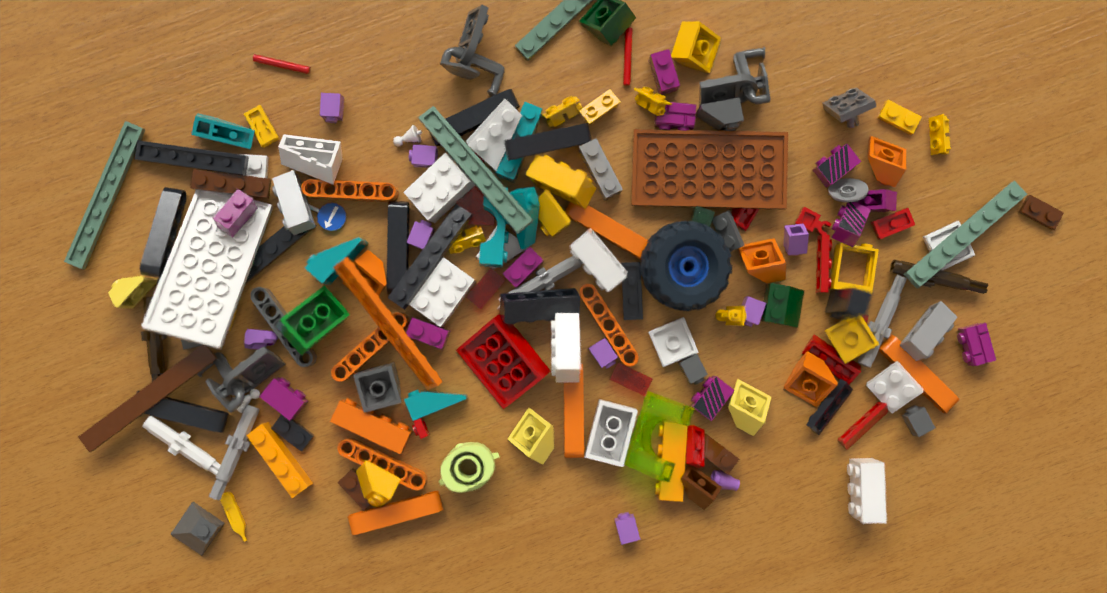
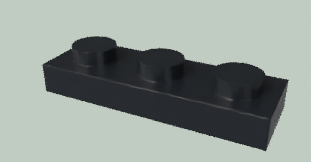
M641 262L621 263L628 271L627 277L622 280L623 320H642Z
M839 380L837 386L821 402L817 411L810 416L806 425L818 435L821 434L853 391L851 386L844 380Z

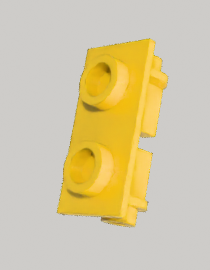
M643 86L642 89L634 88L638 92L635 97L636 103L657 116L665 113L666 105H672V103L665 100L666 97L664 95L654 94V90L649 87Z
M609 89L579 110L588 125L594 124V121L611 109L616 108L621 101Z
M569 96L562 100V104L557 107L553 105L545 110L546 113L542 115L546 119L549 118L546 121L548 126L555 128L566 120L563 116L565 113L568 119L579 114V110L583 108L580 103H576L580 101L579 98Z
M944 114L930 117L931 155L949 154V150H951L950 137L945 136V134L949 133V119Z
M474 226L464 230L466 236L463 237L462 233L458 236L449 249L450 254L460 253L467 248L478 247L486 242L482 227Z
M726 306V310H718L715 317L718 321H726L725 325L744 326L747 314L745 306Z

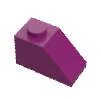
M887 189L870 190L863 199L854 202L871 209L870 212L896 211L897 192Z

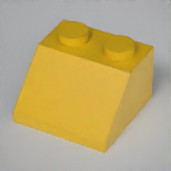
M682 21L671 57L683 66L710 73L721 37L701 22Z
M546 190L538 197L540 204L538 220L542 224L540 229L546 237L550 235L553 238L571 224V220L549 190Z
M367 460L356 471L364 498L375 507H381L391 499L400 481V478Z

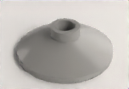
M839 179L829 186V195L833 199L842 202L858 201L868 194L867 184L858 179Z

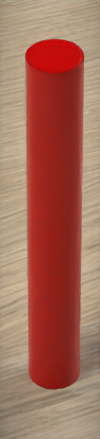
M630 27L625 30L623 85L625 86L631 85L633 28Z
M257 54L253 55V62L309 74L311 70L309 66Z

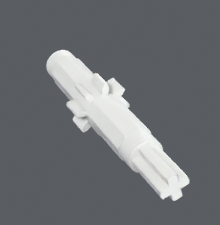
M150 416L145 421L142 427L169 445L168 451L175 456L180 453L199 467L217 475L221 464L216 462V459L190 442L189 438L191 436L184 431L179 434L153 416Z

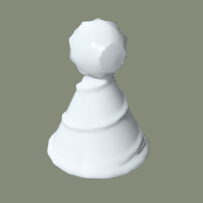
M412 125L402 137L396 136L393 143L397 147L401 146L403 142L420 143L422 131H418L415 125Z
M252 389L250 395H244L243 403L237 408L240 413H243L246 405L250 403L252 398H259V390Z

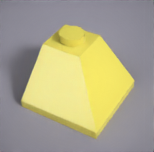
M144 276L121 278L112 284V289L108 293L114 306L117 308L133 309L155 286L158 279Z
M737 379L734 386L735 391L732 393L728 408L736 427L754 436L765 423L771 396Z
M528 408L508 437V440L529 458L543 465L554 449L553 425L531 408Z

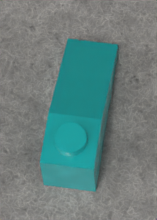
M197 113L191 135L251 149L255 130Z
M535 187L519 188L509 192L533 220L519 234L516 233L521 250L531 246L536 240L540 204Z
M419 390L408 393V398L404 399L412 421L461 402L467 399L468 396L467 394L432 391L419 393Z

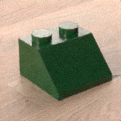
M597 0L579 22L601 42L612 46L618 41L625 30L631 26L636 16L624 1Z
M775 283L766 284L763 300L766 305L760 321L798 328L804 290Z

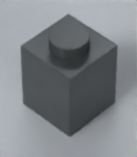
M697 354L678 362L690 384L693 382L695 385L699 384L708 375Z
M914 405L907 408L906 413L901 415L913 436L920 437L936 428L925 407Z

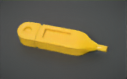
M225 492L221 497V504L224 507L233 531L238 533L245 542L247 541L245 537V520L233 493Z

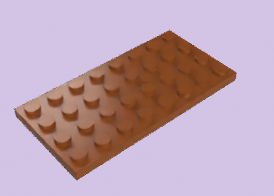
M634 129L631 206L786 210L788 132Z

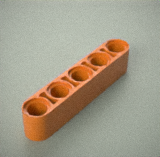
M309 179L304 181L301 187L303 194L312 199L389 202L395 201L398 198L396 187L391 183L335 180L334 184L323 180ZM315 185L316 191L309 194V187ZM330 186H335V192L328 195L327 189ZM353 186L355 191L352 195L348 196L346 190L348 187ZM369 187H373V194L371 196H366V189ZM387 188L393 189V194L390 197L384 196V191Z
M569 202L564 212L571 220L587 229L591 228L597 235L642 260L641 255L647 245V239L589 205L585 209Z
M591 284L583 285L579 291L581 300L620 361L626 366H634L638 362L636 350L597 289ZM584 288H591L593 290L591 298L583 296ZM595 304L603 306V313L600 315L595 314L593 311ZM606 320H611L614 324L613 329L610 331L605 330L603 327V323ZM616 336H621L624 339V343L620 347L614 345V338ZM628 352L634 355V360L631 363H626L624 360V356Z
M400 312L392 314L394 318L397 316L403 317V329L408 326L409 318L406 314ZM379 327L333 367L331 375L334 380L339 382L348 380L390 343L388 338L383 339L380 333L382 330ZM370 341L375 345L373 352H369L366 349V345ZM355 354L360 357L358 365L352 362V357ZM340 367L346 370V375L344 378H341L338 375V369Z
M891 334L880 345L878 351L891 364L898 361L923 388L922 394L938 410L947 414L959 401V398L921 360L916 361L900 346L901 341Z
M580 363L579 382H564L565 458H584L583 363Z
M347 438L338 444V452L341 456L360 465L366 461L361 457L362 451H367L370 454V459L367 461L380 467L378 463L380 459L386 460L387 468L384 470L400 478L399 483L410 489L420 490L427 483L428 479L425 472L354 438ZM346 442L352 445L351 452L345 451L344 444ZM396 468H403L405 471V476H398L396 474ZM414 476L422 478L423 482L421 485L414 483Z
M432 491L385 504L381 507L378 506L348 515L347 518L352 535H357L434 514L444 509L439 491Z

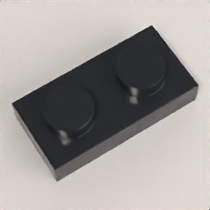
M282 414L271 427L272 430L301 452L315 436L294 419L289 421Z

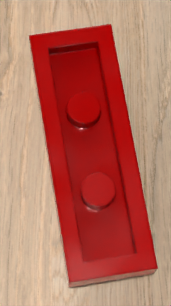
M825 234L817 236L816 293H828V289L831 288L829 270L832 267V260L829 258V251L832 250V240L830 235Z

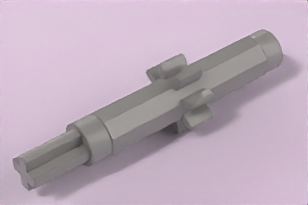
M571 256L547 271L543 267L535 272L536 277L508 293L540 291L543 288L551 290L555 287L554 282L580 268L583 262L581 259L577 260L574 256Z
M900 275L895 277L890 291L887 292L875 322L870 321L868 324L880 345L883 338L888 339L892 332V329L888 327L907 280ZM880 345L860 355L857 363L871 368Z
M246 405L234 435H228L225 444L229 445L216 475V481L209 497L221 500L242 451L247 452L250 446L246 435L251 432L260 409Z

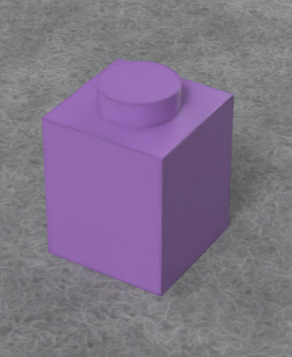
M321 93L320 116L328 123H337V120H343L344 97L338 93Z
M413 145V150H409V161H412L414 167L430 168L437 161L438 149L436 146Z
M421 220L420 223L415 221L407 243L424 249L435 231L431 227L432 224Z
M804 224L784 226L783 245L788 255L807 253L809 234Z
M744 297L742 306H745L747 314L744 325L752 327L753 324L759 325L766 305L765 302L751 297Z
M606 338L601 339L588 348L601 368L605 366L607 369L616 363L615 359L618 357Z
M625 512L619 514L618 518H614L621 545L640 540L633 514Z

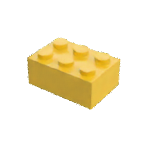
M536 154L526 173V176L537 187L549 190L550 193L585 209L596 190L592 180L586 177L587 174L579 169L573 171L569 165L560 162V164L555 163L554 159L547 155L542 157Z

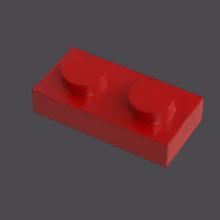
M909 208L871 222L878 240L915 226Z
M689 425L687 427L686 464L702 468L705 467V430L695 425Z

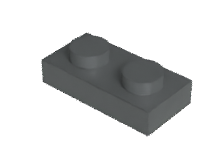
M730 210L711 218L716 232L725 240L724 243L730 252L745 246Z

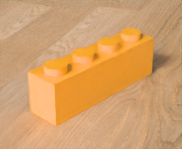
M662 421V425H659L658 436L661 437V444L657 446V456H660V464H656V475H659V482L655 483V494L658 495L659 500L683 502L684 486L681 477L685 472L688 427L686 422Z
M263 423L246 436L289 495L294 498L312 485L313 482L278 434L271 429L270 423Z

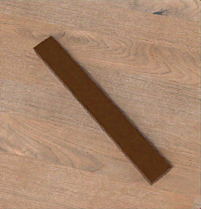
M202 344L78 436V438L89 453L93 452L217 360V356L209 346Z

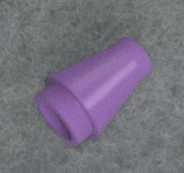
M714 470L710 476L713 481L722 487L721 489L734 491L739 489L740 480L721 470Z

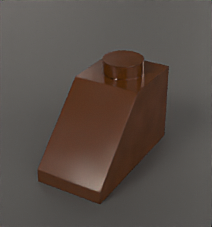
M705 433V457L726 474H729L740 459Z
M691 465L687 467L681 477L688 498L703 510L714 502L722 488L699 469Z

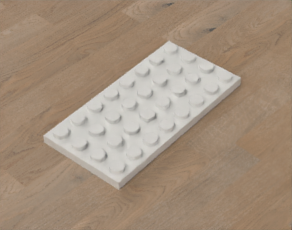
M196 190L142 328L221 349L273 206L254 200L258 209L232 238L219 229L212 218L233 194Z

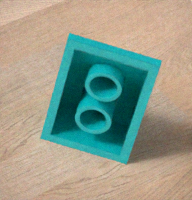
M358 237L322 251L317 255L313 254L306 263L308 265L305 269L322 284L331 285L339 276L333 266L347 257L352 262L367 246L368 242Z

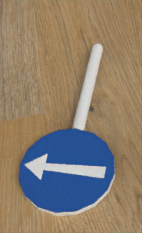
M328 203L322 206L321 209L309 204L310 209L318 212V222L325 230L336 231L345 224L346 212L339 204Z

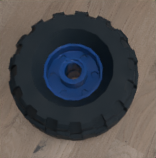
M674 222L658 229L647 241V245L641 255L640 272L647 291L661 304L680 311L700 310L708 304L714 303L720 298L722 291L726 290L729 284V275L732 274V265L730 263V257L732 256L729 248L724 243L725 240L713 228L698 222Z

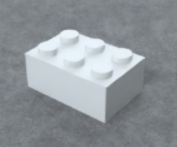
M444 153L404 191V194L428 221L436 223L475 184L451 156Z
M591 228L571 244V254L577 260H582L585 264L583 268L589 275L593 273L597 278V285L602 290L606 289L609 292L627 277L628 271Z
M443 257L409 305L438 326L443 327L476 280Z
M579 313L555 314V321H551L552 376H556V382H579Z
M599 399L584 454L585 457L623 467L638 410Z
M873 458L849 459V464H847V473L850 475L848 494L851 495V502L848 504L849 514L861 523H886L884 463Z

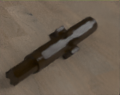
M894 259L890 266V273L906 277L904 273L915 264ZM939 270L922 285L931 288V286L937 284L982 294L987 293V287L989 286L988 283L972 280L969 277Z
M154 296L143 297L144 319ZM146 330L141 332V340L147 341L148 364L153 382L165 373L162 340L167 339V335Z

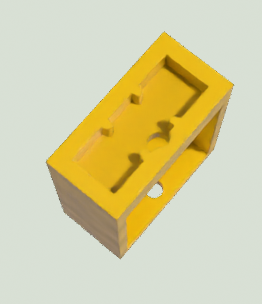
M844 243L836 244L830 277L831 288L829 290L855 287L872 292L879 249L873 248L871 244L854 245V247ZM842 251L867 254L863 286L838 282Z

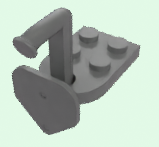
M480 5L468 12L458 47L445 50L440 65L449 73L469 80L480 75L479 71L470 67L471 65L494 74L491 88L487 90V93L492 97L499 91L505 69L500 63L475 53L477 45L483 37V25L487 23L489 17L487 14L489 7ZM451 56L456 57L457 63L450 62Z
M766 47L735 53L733 61L738 75L700 82L699 107L703 104L740 98V103L748 100L754 104L769 103V83L764 64L759 63L758 76L753 77L750 74L746 59L754 57L765 58ZM758 89L760 92V96H756Z
M263 346L261 349L256 350L248 359L239 363L235 369H232L226 357L222 353L216 352L214 354L218 359L197 375L202 377V374L215 364L224 379L223 384L220 385L210 378L206 380V383L213 395L232 413L243 403L245 393L257 387L282 368L285 363L280 357ZM230 395L235 396L236 399L232 401Z

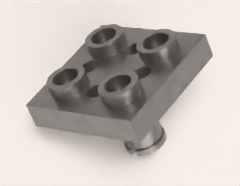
M858 88L849 89L846 93L833 96L828 101L823 102L824 110L840 122L846 121L848 128H854L855 125H859L857 115L877 107L876 101Z

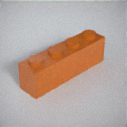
M346 398V400L339 401L330 422L399 454L404 451L413 432L409 430L408 425L402 422L396 424L387 415L381 414L379 416L375 414V410L363 412V408L357 406V402L352 399Z

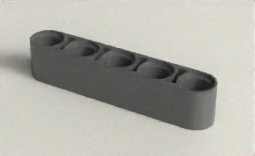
M254 288L250 294L252 302L296 363L301 367L314 365L317 361V355L312 348L306 352L310 355V361L305 363L303 355L301 356L276 328L278 321L287 312L274 294L267 288ZM261 291L265 293L263 301H260L258 298V294ZM274 306L276 308V315L272 317L269 310Z

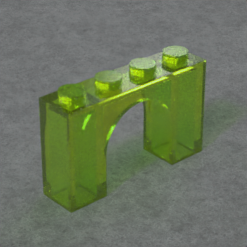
M648 391L631 436L624 465L657 480L669 482L675 463L655 454L651 446V434L655 426L663 420H671L689 426L695 408Z

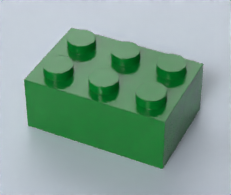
M324 285L278 321L276 328L302 356L345 322L350 313Z

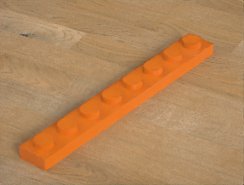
M347 257L333 266L425 388L429 390L439 386L443 381L438 373L430 366L426 357L421 354L415 343L405 333L403 327L392 316L390 310L385 307L380 297L359 273L355 264Z

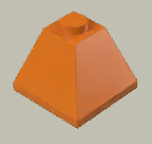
M870 136L868 160L877 181L883 185L896 187L906 171V149Z
M774 238L744 244L745 246L738 248L748 274L765 283L786 280V262Z
M367 250L354 261V264L359 273L367 280L372 290L380 296L387 284L383 261Z
M807 351L795 365L784 385V389L817 407L837 386L838 382L824 360Z

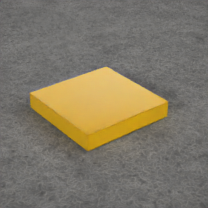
M859 316L858 319H844L825 330L844 364L880 345L862 316Z

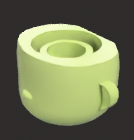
M478 442L459 443L444 459L440 472L442 479L439 480L441 486L445 484L447 488L455 492H468L479 489L491 478L495 471V459L500 456L498 452L492 453L488 447ZM463 459L473 460L477 465V472L473 475L464 474L461 471L460 462Z

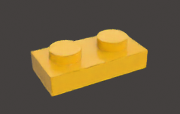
M887 100L877 118L912 135L922 117Z

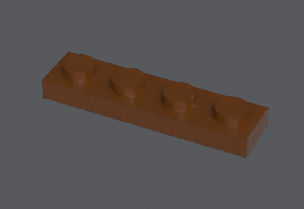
M193 169L191 189L234 194L239 189L247 196L268 199L270 196L271 179Z

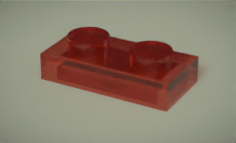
M490 268L466 298L482 309L506 280Z
M617 362L610 377V380L643 396L646 395L653 380Z

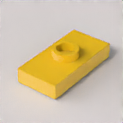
M261 105L244 113L251 129L255 130L254 134L262 148L280 139Z

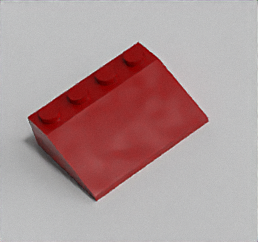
M500 314L491 319L456 349L503 410L551 372L514 324L504 323Z

